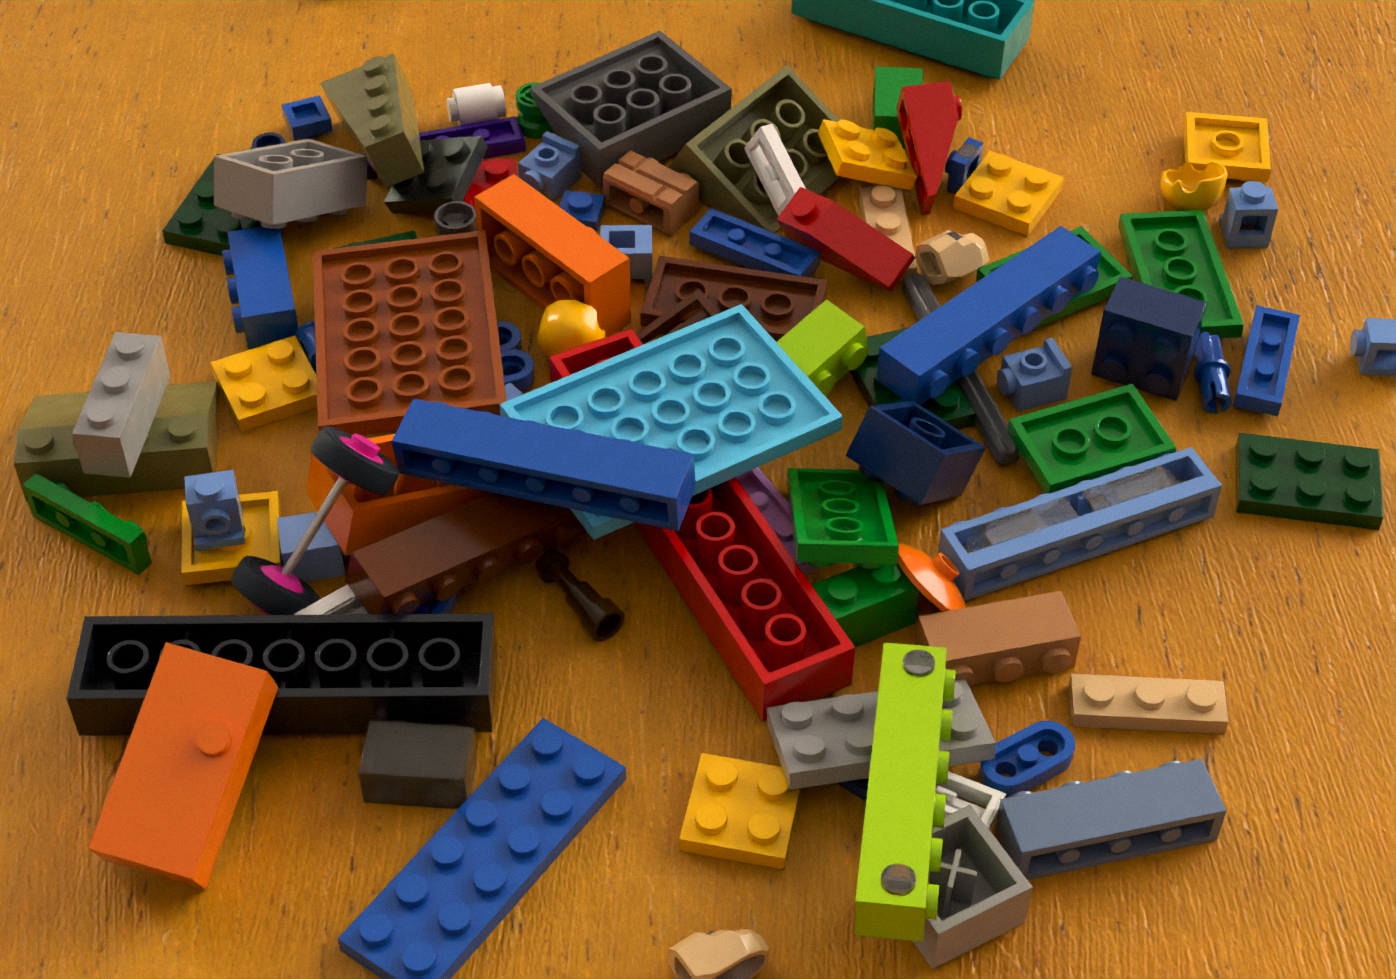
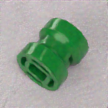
M538 82L521 86L515 95L516 107L520 111L517 115V120L523 136L533 139L542 138L546 131L554 133L552 127L530 95V88L540 84Z

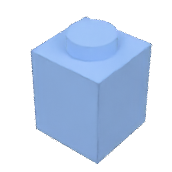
M317 512L277 518L283 566L286 565ZM323 522L292 573L304 582L345 576L343 557L351 556V554H344L325 522Z

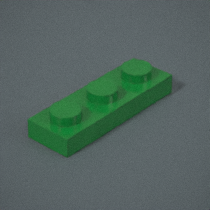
M37 473L22 484L33 517L137 575H140L152 563L146 543L147 536L143 529L135 522L130 520L123 521L110 514L100 503L96 501L88 502L74 494L65 484L59 481L52 482Z

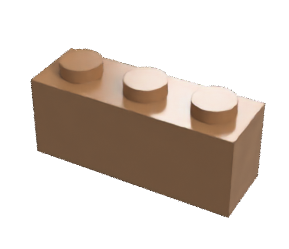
M1062 591L918 616L914 645L947 648L946 669L956 670L955 680L966 679L969 687L992 682L1005 683L1019 677L1041 673L1054 674L1068 668H1074L1081 634Z

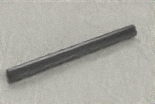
M922 274L907 275L903 279L904 285L902 290L919 321L941 307ZM977 369L968 376L960 377L957 382L976 413L975 423L996 461L1003 466L1010 462H1017L1020 452L1007 433L1008 424Z

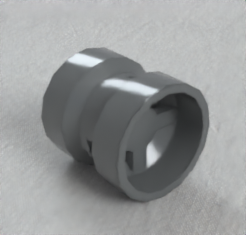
M452 201L439 206L435 211L434 222L438 232L437 236L476 231V211L468 203Z

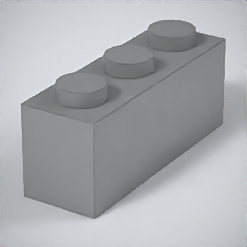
M114 333L72 432L84 474L131 478L170 379V371L161 336Z

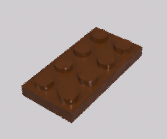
M659 256L640 313L641 326L649 325L694 291L700 289L719 313L742 304L777 342L825 301L828 280ZM700 305L666 330H672L680 323H684L703 308Z

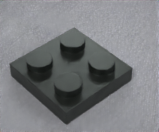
M471 136L420 140L424 173L392 185L384 201L392 213L436 211L439 206L452 201L463 202L488 149L482 137Z

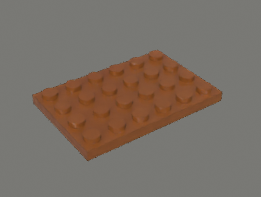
M486 230L313 251L319 432L325 426L339 429L352 436L354 433L367 435L397 431L413 398L434 403L441 402L449 406L479 412L486 411L501 416L500 404L506 402L507 399Z

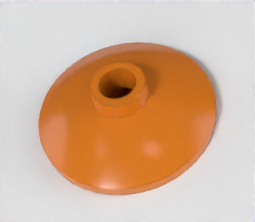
M902 543L898 544V565L915 587L930 602L943 612L966 608L964 598L954 581L960 572L950 559L942 553H938L932 558L914 547Z

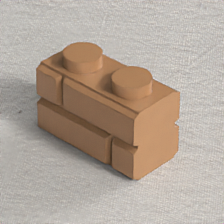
M631 150L619 159L618 164L615 163L604 172L602 177L605 205L642 223L652 225L653 228L670 236H673L683 226L684 222L687 223L697 214L699 209V183L686 173H678L661 165L654 158H645Z

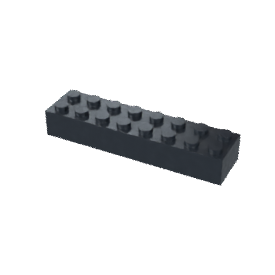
M494 613L85 616L66 698L79 736L131 735L163 648L167 642L268 671L277 684L278 690L262 734L493 732L497 663Z

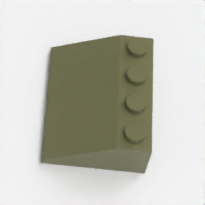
M786 65L687 142L668 168L678 173H686L699 183V200L717 211L776 233L781 228L776 220L778 214L744 147L761 126L773 124L805 188L821 195L839 180L841 176H836L818 131L823 119L838 122L839 119L798 75Z
M217 381L167 385L131 478L83 473L72 432L89 392L35 396L17 431L14 466L26 502L28 501L22 484L35 473L52 482L59 481L65 484L79 497L185 488V476L216 472L219 386Z

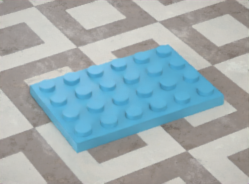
M742 304L500 404L501 416L525 421L531 420L540 424L570 430H581L590 434L615 439H627L635 443L665 449L671 448L680 452L694 454L696 488L692 496L842 430L843 423L841 413ZM571 509L593 540L633 523L632 521Z

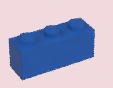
M261 226L229 231L230 249L222 250L226 275H235L233 278H227V285L231 304H240V306L231 307L236 334L245 332L248 350L294 335L299 337L296 335L298 322L280 229H270Z

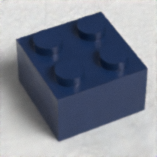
M1120 277L1103 311L1091 375L1123 385L1133 383L1136 389L1177 401L1192 367L1207 302Z
M911 400L869 406L845 456L859 464L858 470L862 474L873 480L885 481L896 489L895 494L900 499L909 504L919 506L962 495L986 447Z

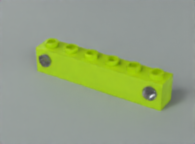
M885 642L883 644L855 899L854 935L923 942L925 919L937 920L939 885L928 884L929 872L940 873L943 839L932 838L933 827L944 828L946 794L936 793V783L947 784L950 751H939L940 741H951L953 710L942 708L943 701L954 702L956 670L946 669L947 648Z

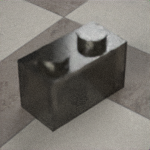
M392 720L389 722L370 721L358 772L364 803L459 809L471 796L477 763L474 728L460 727L455 724H412L402 720Z

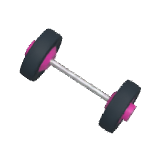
M328 426L320 430L312 443L311 452L339 478L284 568L255 556H245L238 564L231 578L232 584L256 608L268 615H294L320 600L318 594L292 572L341 492L349 482L368 491L385 495L394 485L400 472L392 461L379 452L380 448L372 441L359 434L354 433L352 436L344 431Z

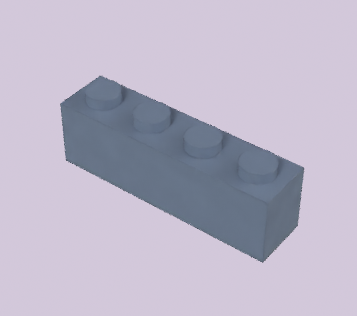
M1202 759L1187 762L1170 761L1158 768L1138 772L1120 771L1108 778L1088 782L1071 781L1061 785L1059 788L1034 793L1030 791L1015 793L1008 798L1000 799L995 831L1003 849L1025 878L1030 880L1216 841L1227 810Z

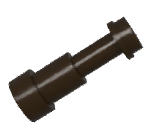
M555 549L544 552L538 558L535 565L542 581L545 583L554 582L566 594L565 600L567 604L581 617L582 627L594 640L605 641L614 636L624 623L625 615L623 611L611 599L602 598L588 582H580L568 569L570 562L565 554L559 553Z

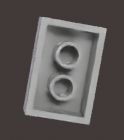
M305 139L214 156V206L231 211L232 217L261 221V226L265 228H285L287 222L295 220L312 222L318 220V215L322 214L345 215L349 213L350 208L366 205L367 156L312 139Z

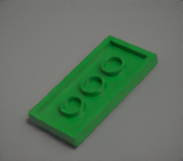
M1203 210L1120 214L1118 228L1135 281L1207 302L1200 334L1209 332V335H1218L1220 338L1241 337L1244 323Z
M787 468L786 485L797 562H806L813 567H830L834 563H855L857 566L867 569L880 568L884 564H898L899 545L883 481L873 480L862 474L859 470Z

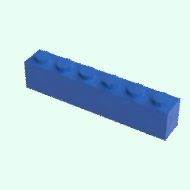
M1058 227L879 348L877 381L903 400H912L919 405H922L930 398L940 396L947 386L962 376L970 375L980 363L993 354H1000L1009 343L1022 334L1030 333L1039 322L1052 313L1060 312L1069 301L1079 294L1089 292L1099 277L1097 269L1101 251L1064 227Z
M413 398L392 439L400 474L675 531L680 529L696 488L694 454L680 452L671 448L665 449L635 443L627 439H615L590 434L581 430H570L540 424L531 420L525 421L495 415L486 411L479 412L449 406L441 402L434 403Z

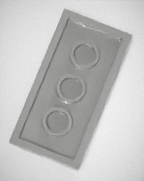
M966 679L955 680L954 702L943 701L942 708L953 710L951 741H940L939 751H950L949 766L995 759L996 742ZM878 691L855 695L846 694L834 698L791 702L785 705L766 707L767 725L789 790L869 778Z

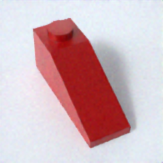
M950 81L902 87L896 106L908 160L917 176L914 185L922 215H927L931 212L957 121L962 118L961 100L959 96L953 95Z
M802 187L797 190L776 219L788 239L821 251L820 260L889 291L894 289L915 259L913 253L836 202Z

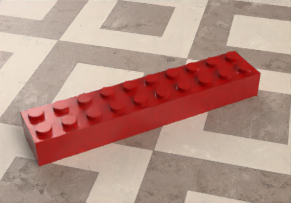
M628 329L549 356L550 383L643 344L634 331ZM736 477L692 496L679 531L634 522L762 721L767 720L766 707L785 705L791 702L813 701L852 685L855 646Z

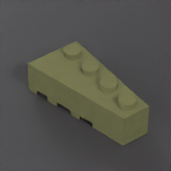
M394 53L386 57H373L359 68L320 83L341 124L347 129L353 141L356 142L361 153L367 156L371 167L385 187L424 173L414 95Z

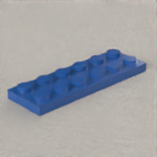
M542 718L339 936L338 944L340 951L382 979H451L626 780V767Z

